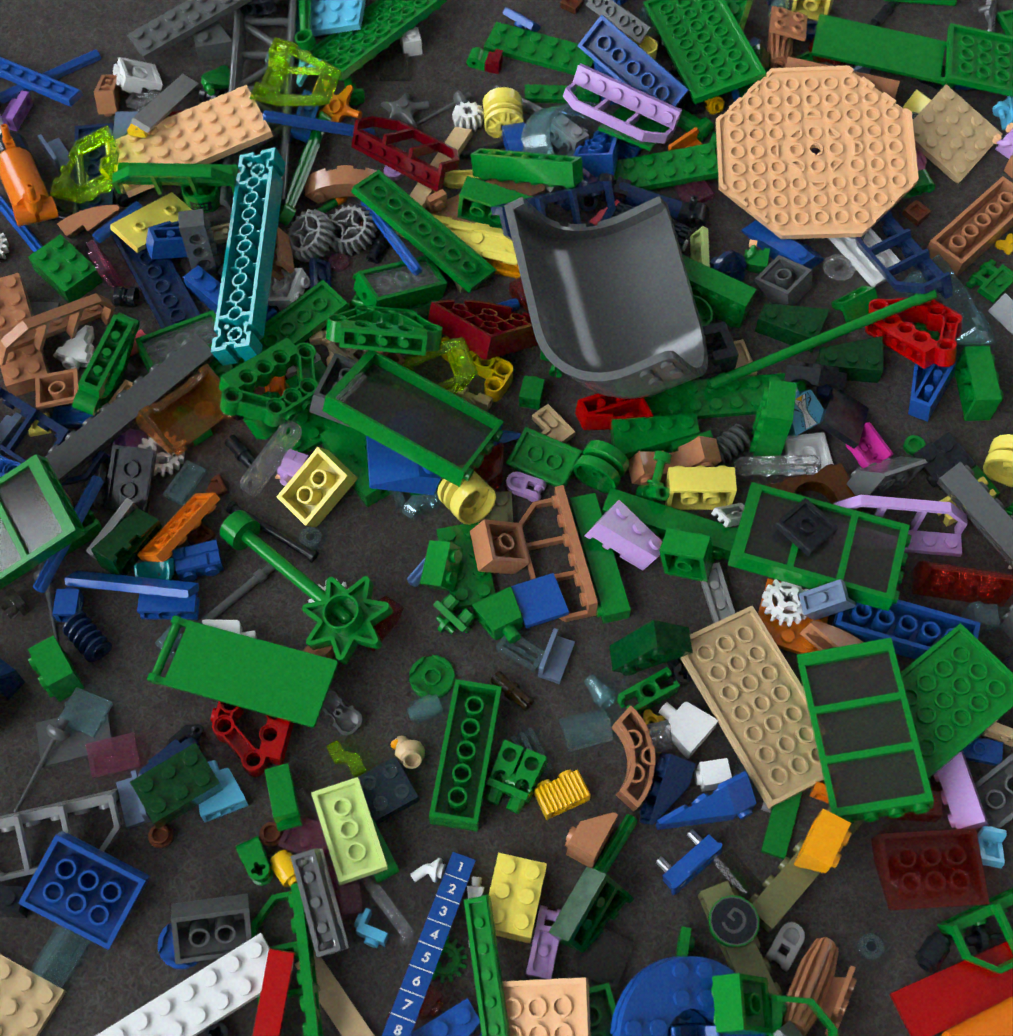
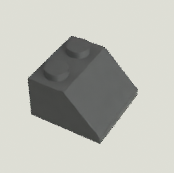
M778 255L755 278V283L772 304L794 306L812 288V269Z

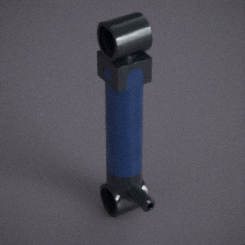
M602 173L597 178V181H611L615 201L618 200L621 203L637 207L660 196L668 204L672 219L684 222L689 228L693 229L694 227L699 229L702 226H706L709 207L706 204L699 203V198L696 195L691 196L689 203L630 185L631 180L618 177L616 183V178L608 173ZM602 190L600 195L594 197L600 201H606L605 190Z

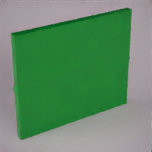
M621 106L611 116L625 122L636 112ZM643 115L633 125L644 131L665 133L670 129ZM603 123L598 128L601 132L648 151H651L657 144L639 141Z

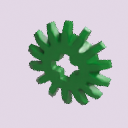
M447 937L440 957L446 952L448 957L452 958V962L447 963L446 967H441V962H438L432 977L433 981L437 975L441 976L440 983H444V977L448 976L450 982H453L452 974L454 973L458 977L462 976L458 968L466 969L467 965L462 964L461 960L467 959V955H460V952L465 949L464 946L458 949L455 947L458 940L455 939L450 944L449 937Z

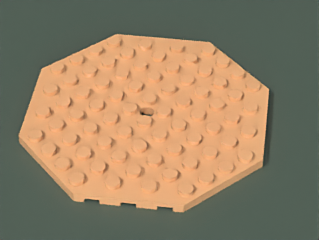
M849 65L771 68L766 73V77H763L760 81L758 80L742 98L739 97L723 115L721 114L716 118L719 190L780 239L862 237L919 180L912 112L896 104V100L887 93H881L864 76L862 78L858 76ZM817 148L820 150V153L815 155V153L811 152V149Z

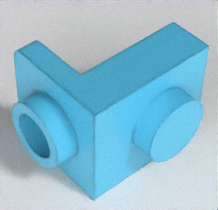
M983 826L974 839L977 864L996 868L1004 866L1005 859L1002 842L1007 836L1006 830L992 826Z
M366 908L364 913L358 914L354 927L357 928V936L364 938V943L371 947L378 948L379 945L385 947L389 938L388 933L368 925L372 912L371 909Z

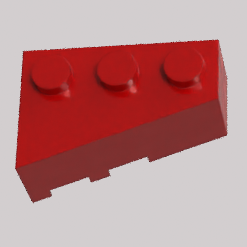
M598 393L579 399L575 410V415L583 430H610L612 419L653 417L644 397L622 399Z

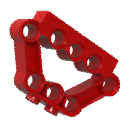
M906 298L874 299L869 302V314ZM933 299L865 326V333L873 338L883 336V344L924 369L932 364L940 367H950L956 362L957 340L962 334L963 318L956 311ZM910 322L924 323L928 330L941 333L939 340L932 339L931 335L926 331L915 329V325Z
M219 701L217 708H213L211 713L213 732L217 739L226 743L241 760L245 772L252 777H258L265 773L264 769H267L269 763L282 765L294 722L280 718L274 719L272 716L266 715L267 723L259 731L261 745L259 749H256L236 726V720L242 716L244 708L236 706L233 710H227L230 704ZM223 726H231L227 732H220ZM277 734L274 740H266L268 735ZM253 759H260L258 765L249 766L250 761Z

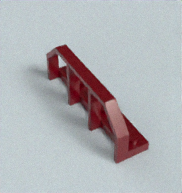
M376 116L355 120L352 148L436 192L443 188L445 173L458 169L460 159L457 149L400 120ZM378 127L396 130L397 132L384 134L382 140L362 129ZM408 139H414L423 144L411 147L409 153L391 145L392 143ZM440 152L452 160L439 163V168H436L417 157Z

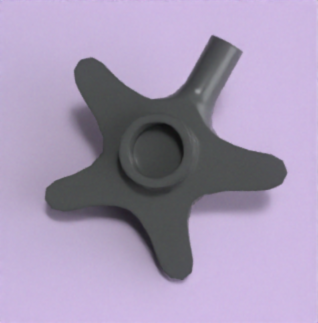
M408 92L403 93L402 97L396 101L381 102V107L390 113L388 119L400 120L414 128H417L413 118L414 113L418 110L429 109L428 101L410 102V94Z

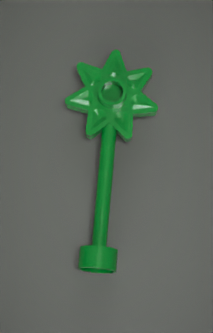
M244 510L235 511L225 519L220 528V537L238 551L250 547L315 601L302 606L303 612L317 623L306 639V644L312 650L332 645L337 660L341 664L346 665L358 644L374 649L382 647V642L374 626L393 613V609L387 602L372 600L374 584L368 576L362 577L349 589L343 587L334 577H329L326 580L325 592L258 536L260 532L259 522Z

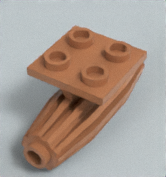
M772 6L767 51L771 54L770 68H785L788 56L791 57L793 52L794 39L805 42L808 15L786 10L783 7Z
M817 938L800 961L787 996L814 999L838 1029L857 979L852 978L856 967L850 966L846 977H834L839 952L838 947L829 938ZM785 1002L786 1014L782 1017V1026L790 1020L802 1035L806 1036L818 1017L807 1004Z

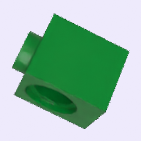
M524 376L519 394V407L540 409L545 379L536 376Z

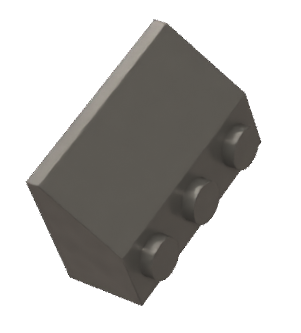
M903 456L893 459L887 458L881 463L877 464L874 462L866 468H857L852 472V477L846 484L856 496L871 495L883 497L906 488L928 462L926 459Z
M248 893L172 903L171 924L175 963L183 964L218 959L250 940L252 937Z

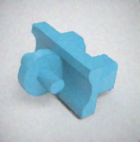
M1007 96L1003 102L998 101L992 109L993 115L1000 118L1002 130H1006L1007 125L1013 123V97Z

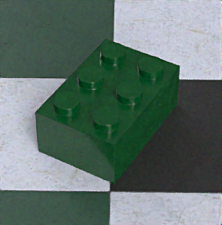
M196 742L130 781L131 786L157 830L223 790Z

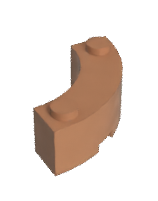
M353 165L337 166V169L328 171L325 168L308 176L305 183V196L316 203H323L338 197H356L351 192L352 187L376 172V170L365 168V170L353 169Z
M698 436L694 440L679 446L678 451L669 453L672 455L670 464H665L660 483L666 482L669 467H696L700 465L714 467L722 460L716 439ZM639 451L628 460L632 484L648 485L647 480H652L657 463L653 460L655 452Z
M630 705L611 728L620 738L627 757L625 780L616 796L634 812L644 801L651 787L655 767V749L648 732V727L639 713Z

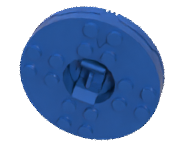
M693 956L664 958L648 965L637 973L622 992L611 1024V1034L613 1036H766V1034L716 1033L713 1019L715 1013L714 998L711 992L713 985L712 976L735 974V972L712 959Z

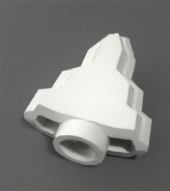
M85 325L77 331L75 338L67 340L62 347L57 348L53 356L62 361V365L66 369L78 368L79 370L80 367H87L95 350L92 345L94 340L93 326Z

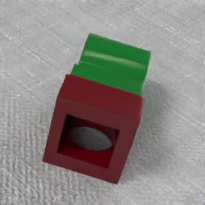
M474 47L471 49L466 63L470 68L499 74L503 64V50L496 49L495 52H490Z

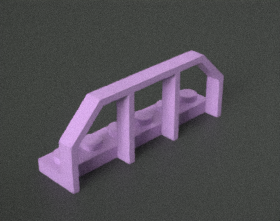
M584 64L578 65L573 83L565 88L563 94L564 99L573 110L643 142L665 144L673 136L682 113L681 109ZM577 85L606 99L597 106L592 107L579 101L573 93L576 91ZM610 101H613L636 113L624 122L603 111L609 107ZM643 115L670 129L665 133L644 131L633 125Z
M858 495L833 503L834 505L852 510L860 507L877 508L874 516L883 517L887 509L917 511L911 522V530L908 532V534L912 535L909 547H905L904 552L961 557L962 555L961 534L967 526V514L951 502ZM927 512L948 514L958 521L954 527L955 534L917 530ZM836 524L839 529L828 539V545L844 547L849 525ZM856 527L851 547L895 551L898 538Z

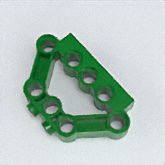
M358 305L354 309L327 317L326 339L332 342H339L340 348L425 356L426 351H438L441 348L442 327L422 318L413 310Z
M122 313L113 315L78 383V391L72 404L74 409L95 416L101 407L112 399L128 367L140 320Z
M287 337L223 374L219 384V389L222 392L220 400L221 411L229 416L239 415L262 421L271 427H277L286 421L294 420L302 411L310 410L313 394L319 384L315 378V347L309 343H300L295 346ZM294 366L296 368L297 387L287 388L280 398H269L254 394L255 388L268 386L275 376L282 377L287 374L290 367Z

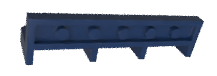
M596 181L576 186L575 188H567L525 198L533 207L536 206V209L545 217V208L548 207V203L554 202V205L566 203V199L569 198L574 224H581L577 200L583 199L585 194L596 196L600 195L602 190H605L608 208L600 221L611 218L616 210L611 181ZM509 203L492 206V215L500 216L503 235L512 241L504 207Z
M891 209L878 221L883 220L884 226H882V229L889 238L869 248L863 242L866 233L862 237L855 238L857 247L895 291L926 294L935 289L936 293H940L945 299L953 296L951 274L949 272H942L930 258L929 250L927 248L922 250L912 239L911 230L909 228L904 230L892 217ZM894 246L896 248L899 247L906 259L888 268L875 256ZM914 266L916 270L921 271L927 282L924 284L897 281L894 275Z
M0 387V398L4 399L2 403L13 410L15 407L21 410L19 414L26 418L7 447L0 443L1 450L21 463L25 462L26 459L14 451L35 420H38L37 425L47 432L50 429L56 432L54 436L58 439L54 445H60L66 440L65 437L71 432L69 429ZM100 450L98 455L92 459L93 462L85 474L70 477L61 485L66 486L90 480L102 462L110 464L111 456Z

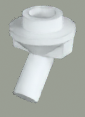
M438 858L432 863H426L411 873V877L417 882L429 874L432 881L437 883L439 879L443 878L446 865L442 864V858Z

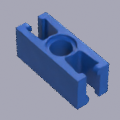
M139 593L137 612L140 614L141 619L171 620L173 616H179L186 620H198L200 597H197L198 593L189 598Z

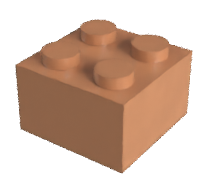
M484 519L470 531L479 572L516 574L529 564L521 523Z

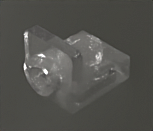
M668 720L646 725L649 729L648 732L654 745L655 753H662L665 750L673 749L671 726Z

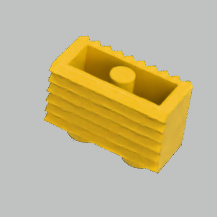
M571 769L560 773L558 775L559 778L553 781L546 779L537 784L534 796L546 820L590 801L591 794L578 770L573 772Z

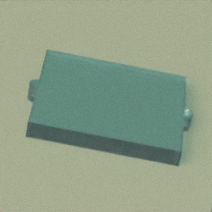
M76 687L69 701L65 702V708L60 717L69 721L67 727L95 737L102 723L106 722V716L113 702Z

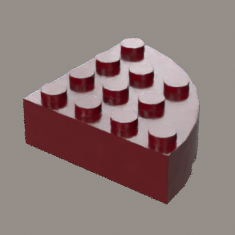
M454 300L431 302L428 321L441 326L442 334L449 337L451 341L464 346V349L479 355V358L483 360H490L491 358L504 356L508 353L518 352L519 350L538 345L530 314L523 312L521 315L512 312L511 307L476 300H465L464 303H455Z

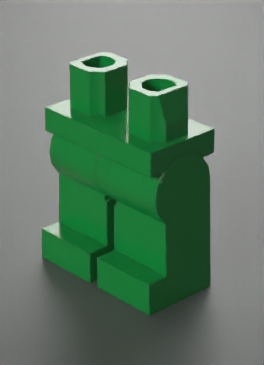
M504 740L491 775L486 783L489 787L486 800L499 806L504 794L511 797L506 807L507 810L519 814L524 805H529L537 783L549 762L547 757L529 749L525 751L524 747Z

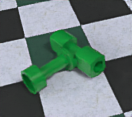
M655 451L653 460L657 463L652 480H647L648 485H639L636 490V496L650 501L654 499L666 501L668 499L670 489L665 487L660 481L665 464H670L671 454Z

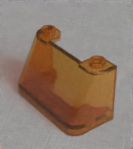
M208 364L198 369L200 374H196L194 377L191 376L185 384L156 404L154 402L150 408L147 405L138 411L135 423L171 456L174 454L177 457L188 449L186 446L224 418L229 420L233 417L224 414L220 409L222 394L219 389L220 378Z

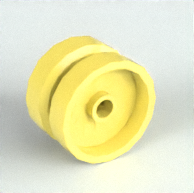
M1000 435L994 438L990 445L983 470L989 479L1013 487V435Z

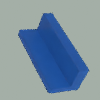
M304 90L296 115L315 118L322 96ZM292 127L290 131V144L292 138L307 143L311 130Z

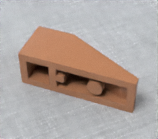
M113 74L102 75L94 90L98 114H104V116H113L120 108V86L116 83L117 76Z

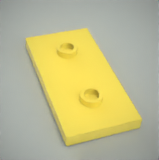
M171 192L112 223L110 229L138 253L146 249L148 227L167 221L172 223L179 221L178 212L192 209Z

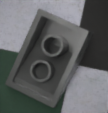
M1012 753L975 783L989 823L988 827L992 826L1001 829L1013 820Z

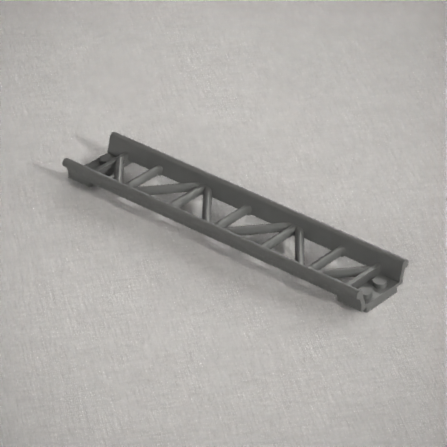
M274 0L276 5L289 4L288 18H254L258 15L247 16L242 13L241 8L236 9L229 92L247 85L251 94L281 93L283 95L282 113L291 114L297 0ZM285 25L287 27L286 46L253 26ZM246 31L278 51L245 52ZM275 53L283 56L285 64L284 86H249L274 71L269 65L243 80V67L246 59H269ZM255 100L262 113L264 110L273 111ZM267 122L269 128L273 129L272 138L224 157L223 164L238 165L240 155L252 153L281 134L280 155L286 163L285 174L281 177L283 180L281 208L284 204L288 187L291 126ZM221 186L220 204L225 205L229 214H231L234 197L231 186Z

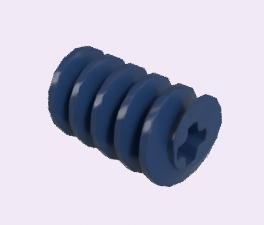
M79 611L65 622L63 626L64 635L68 637L69 641L74 644L75 648L79 650L80 654L88 662H95L111 651L112 643L107 642V637L102 636V632L99 629L97 630V626L92 623L89 617H86L85 612Z

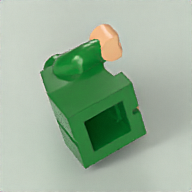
M750 239V249L745 250V255H743L746 260V268L744 269L760 274L768 266L770 248L758 250L756 249L757 240Z

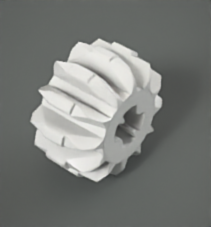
M469 100L467 103L461 102L460 105H455L452 114L455 127L472 129L476 132L477 127H482L484 120L482 106L477 105L476 102L470 103Z

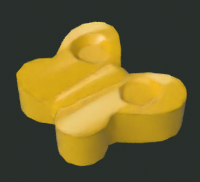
M1009 233L1005 240H997L995 247L1004 250L1007 255H1010L1013 252V234Z

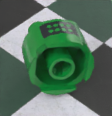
M180 185L184 202L192 210L203 209L204 213L216 211L221 205V186H198V195H194L190 186Z

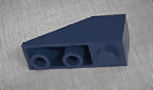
M660 753L655 762V772L646 801L640 810V823L653 825L689 787L695 763L672 754Z

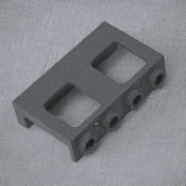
M588 0L586 3L587 7L599 16L602 14L607 17L620 30L639 44L642 43L647 35L656 40L658 44L657 51L660 48L662 41L659 34L614 1Z

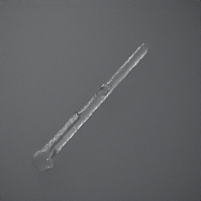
M303 787L296 791V795L321 827L314 801ZM370 876L361 878L360 881L401 934L399 941L403 944H411L416 939L417 933L415 928H411L379 884L376 885Z

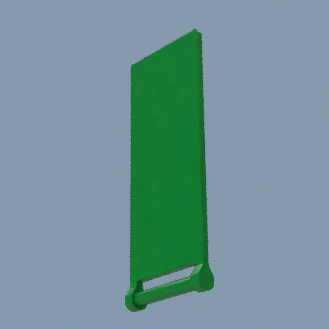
M824 14L819 15L811 55L935 82L943 86L947 84L950 88L954 86V84L946 83L945 77H941L947 41Z
M179 616L172 617L170 622L172 624L153 671L147 676V681L314 728L316 726L338 667L336 660L189 621ZM180 628H186L166 677H161Z

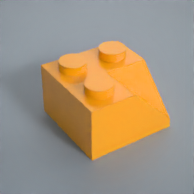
M822 809L813 821L793 865L822 873H827L831 867L836 868L841 858L839 853L843 846H846L851 836V832L848 831L851 823Z

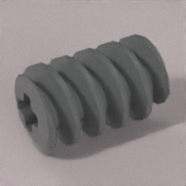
M736 423L728 431L723 432L721 436L716 438L722 460L719 465H725V460L730 462L732 456L736 457L738 455V451L743 452L745 450L744 446L750 447L751 442L748 434L740 424Z

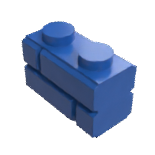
M217 540L190 545L172 551L176 573L180 581H194L198 576L202 575L215 576L219 571L224 570Z

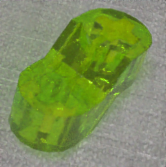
M338 739L326 745L334 764L347 765L353 778L367 772L357 753L345 752Z

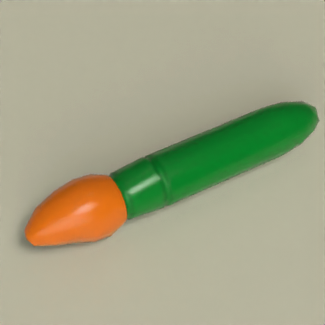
M347 197L335 198L316 210L327 213L337 205L343 204Z

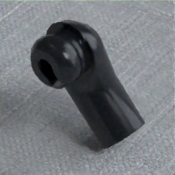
M200 724L185 725L168 742L170 744L177 739L182 743L190 737L198 740L202 738L204 728Z

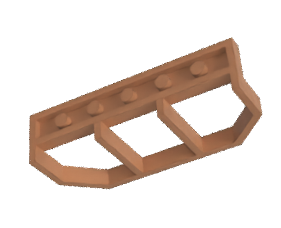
M95 293L24 319L18 325L0 331V364L2 366L6 364L8 353L34 344L38 351L43 350L46 338L66 331L71 339L75 338L78 326L101 318L106 325L109 324L115 306L110 299Z
M564 485L555 487L554 496H551V498L532 502L519 523H521L523 532V527L536 509L548 506L558 509L557 522L559 528L563 527L565 534L526 543L524 536V541L529 558L527 568L531 580L535 579L536 576L529 550L564 543L565 547H569V564L571 567L574 566L575 570L554 575L557 582L574 578L576 587L580 586L582 592L579 593L582 607L586 606V610L570 613L559 618L564 622L596 616L598 601Z

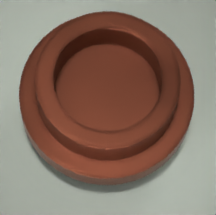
M268 822L260 829V840L266 846H277L284 838V830L278 832L276 823Z
M167 824L158 830L156 826H153L149 831L148 840L155 848H165L173 840V831Z

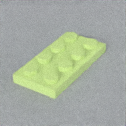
M356 777L311 792L339 885L341 886L387 870V864L359 778Z

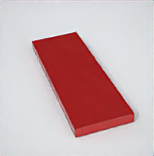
M1005 942L973 957L998 966L1012 959L1013 953L1008 943ZM964 960L889 995L910 1036H933L1012 997L1013 968L999 974Z

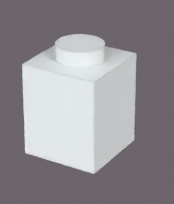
M418 27L407 31L400 38L404 57L422 55L421 37Z
M728 758L699 762L697 771H694L696 785L701 786L702 792L716 790L718 788L717 785L732 778Z

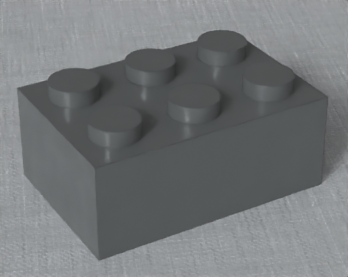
M334 353L313 394L309 412L350 427L322 410L326 395L357 361ZM373 373L345 404L356 410L359 409L370 386Z

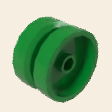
M591 440L584 448L582 456L575 463L573 471L583 484L606 494L609 493L610 488L616 489L618 487L621 477L624 476L629 468V461L624 453L615 446L604 441Z

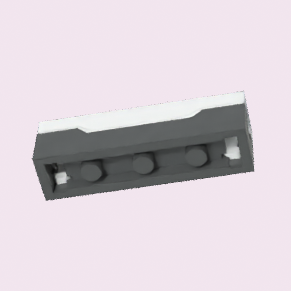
M311 849L290 856L317 958L348 949L349 945L323 849Z

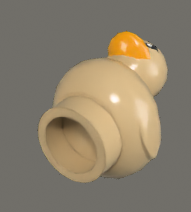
M398 736L391 742V748L395 750V756L400 764L408 769H414L421 764L425 756V749L421 742L408 740L405 736Z

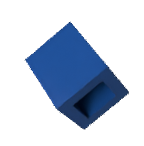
M74 587L56 589L52 614L57 622H66L73 614L82 611L84 596L81 591Z

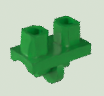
M449 594L442 601L437 600L433 604L446 617L444 619L441 615L437 616L436 620L440 623L437 630L440 633L447 630L452 635L456 631L452 626L454 624L462 633H468L472 629L470 625L476 616L467 608L458 616L454 610L461 602L452 594Z

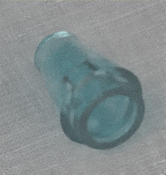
M594 674L586 678L584 684L587 686L595 705L601 709L610 707L616 700L615 692Z

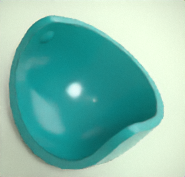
M169 558L164 562L147 561L134 565L135 576L171 580L175 572L174 558Z

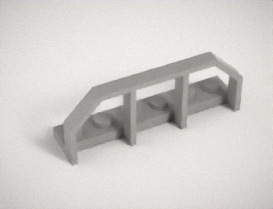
M118 789L0 816V829L2 833L16 830L24 866L22 870L9 873L0 871V882L34 874L38 866L32 867L23 828L24 823L26 827L40 824L41 819L49 817L51 821L60 819L63 831L72 835L67 813L75 812V815L90 812L89 808L99 806V809L110 808L114 827L99 849L104 852L121 827L116 801L119 799Z

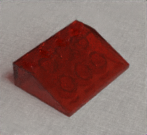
M918 561L913 569L912 594L1003 607L1013 594V574L933 563L930 561Z
M976 828L877 834L871 839L874 862L889 911L990 904Z

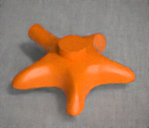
M348 85L338 95H335L332 89L326 86L325 94L327 101L325 106L317 112L316 117L323 111L332 117L331 121L342 123L346 116L361 119L362 112L349 106L353 86Z

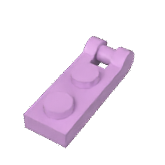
M540 905L526 976L545 980L552 977L559 941L548 933L551 927L544 925L545 919L555 921L561 910H548V907Z

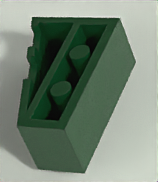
M652 620L609 645L613 672H619L625 676L634 675L636 672L693 653L689 627Z

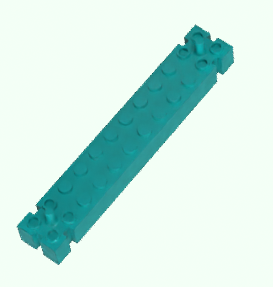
M276 148L261 150L260 155L252 152L239 156L238 168L241 173H237L214 326V332L218 337L213 338L211 353L223 366L236 364L240 358H243L246 362L262 352L263 345L259 340L264 338L283 189L281 177L285 174L286 166L285 161Z

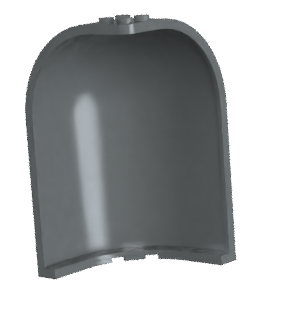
M660 196L620 215L598 221V225L586 227V224H569L567 227L560 226L559 222L545 217L523 197L504 206L533 331L540 349L555 367L579 384L596 393L622 399L653 396L706 373L708 354L704 331L669 207Z

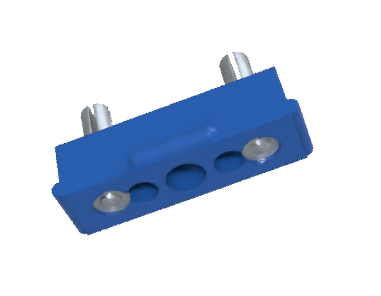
M691 830L687 836L696 844L692 850L672 867L663 857L656 861L658 866L665 872L663 874V882L671 889L672 895H676L722 854V843H718L710 834L702 839L694 830Z

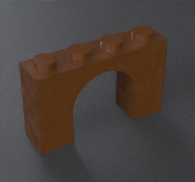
M842 463L836 465L829 464L817 471L810 470L801 476H791L782 482L765 485L794 494L803 491H816L824 495L831 504L856 496L846 484L850 478ZM761 500L773 526L792 510L791 508ZM860 507L853 510L862 512L864 507Z

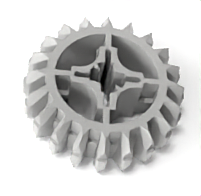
M349 203L348 207L342 205L340 210L335 208V214H329L335 228L333 232L335 237L331 239L333 244H330V247L337 253L340 252L343 255L348 253L352 256L354 251L359 254L360 249L366 250L367 244L372 245L371 239L376 238L374 232L378 230L372 220V216H369L370 211H366L365 206L361 207L358 203L353 206V204ZM360 220H363V227L360 226ZM339 232H341L342 235L341 239L338 238Z
M308 209L307 212L302 211L301 216H296V220L291 222L292 226L287 228L289 231L287 235L291 243L292 256L306 263L313 257H324V252L326 250L329 251V245L333 244L331 239L335 237L333 233L335 228L333 227V222L325 213L316 209Z

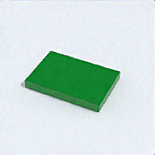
M525 427L506 464L527 475L542 479L552 486L564 485L565 489L574 472V465L578 458L582 456L583 451Z

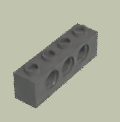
M203 209L178 212L179 229L191 269L199 265L211 276L218 275L217 272L218 268L221 267V260L218 255L217 245L213 243V230H209L211 229L209 217H205Z

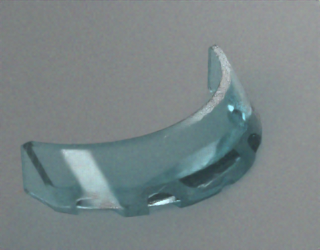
M583 101V103H586L592 107H595L599 104L594 102ZM568 103L541 109L534 113L523 127L521 141L524 148L522 151L555 155L550 142V127L553 119L561 114L569 119L573 116H580L592 121V118L573 110Z
M936 255L932 258V261L943 273L949 272L951 274L953 296L947 299L940 293L937 295L945 306L956 311L963 318L962 334L955 340L957 345L961 347L991 345L995 342L993 338L994 333L982 310L972 299L968 289L956 277L950 265L940 255Z

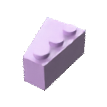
M620 500L605 512L585 534V537L589 539L593 537L603 543L602 547L605 549L611 548L620 553V558L642 571L660 555L661 539Z

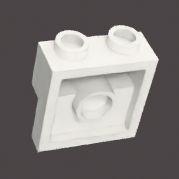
M121 57L118 58L117 64H114L113 75L117 76L116 83L121 86L122 90L128 93L135 92L141 94L142 87L148 90L155 89L161 91L163 84L155 64Z
M294 268L295 271L291 274L285 269H281V273L284 274V279L278 281L271 275L269 306H277L282 311L303 295L305 288L310 286V279L302 268Z

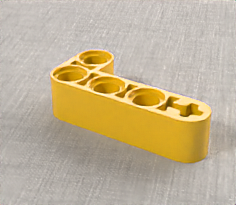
M445 336L441 339V356L443 359L485 378V395L492 397L493 402L499 401L504 396L513 381V365L509 361L500 357L483 360L474 352L464 349V346L451 341L449 337Z

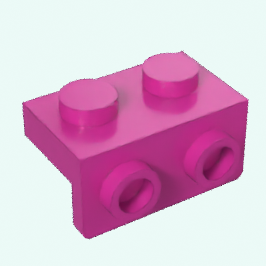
M870 422L864 424L859 445L855 449L846 444L847 449L852 452L862 468H866L874 462L877 464L881 463L893 455V452Z

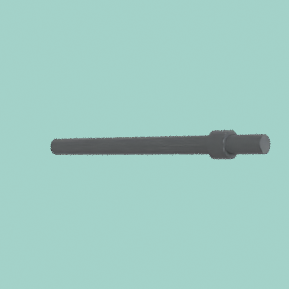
M268 563L264 568L256 570L252 574L253 577L197 623L202 624V620L205 619L215 620L258 583L262 584L267 580V576L275 568ZM183 634L175 640L172 647L174 652L177 651Z

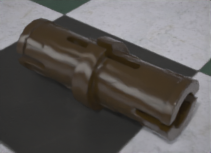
M497 671L494 674L501 682L495 677L491 678L490 682L496 686H502V691L505 693L504 696L507 699H512L524 711L530 708L524 700L528 704L533 705L534 699L522 691L518 683H513L501 671Z

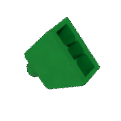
M511 587L472 604L475 618L494 640L504 636L510 644L520 640L521 635L518 630L523 627V619Z

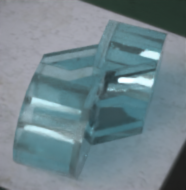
M436 489L434 495H412L404 505L402 513L415 520L424 509H436L441 503L437 495L438 489Z

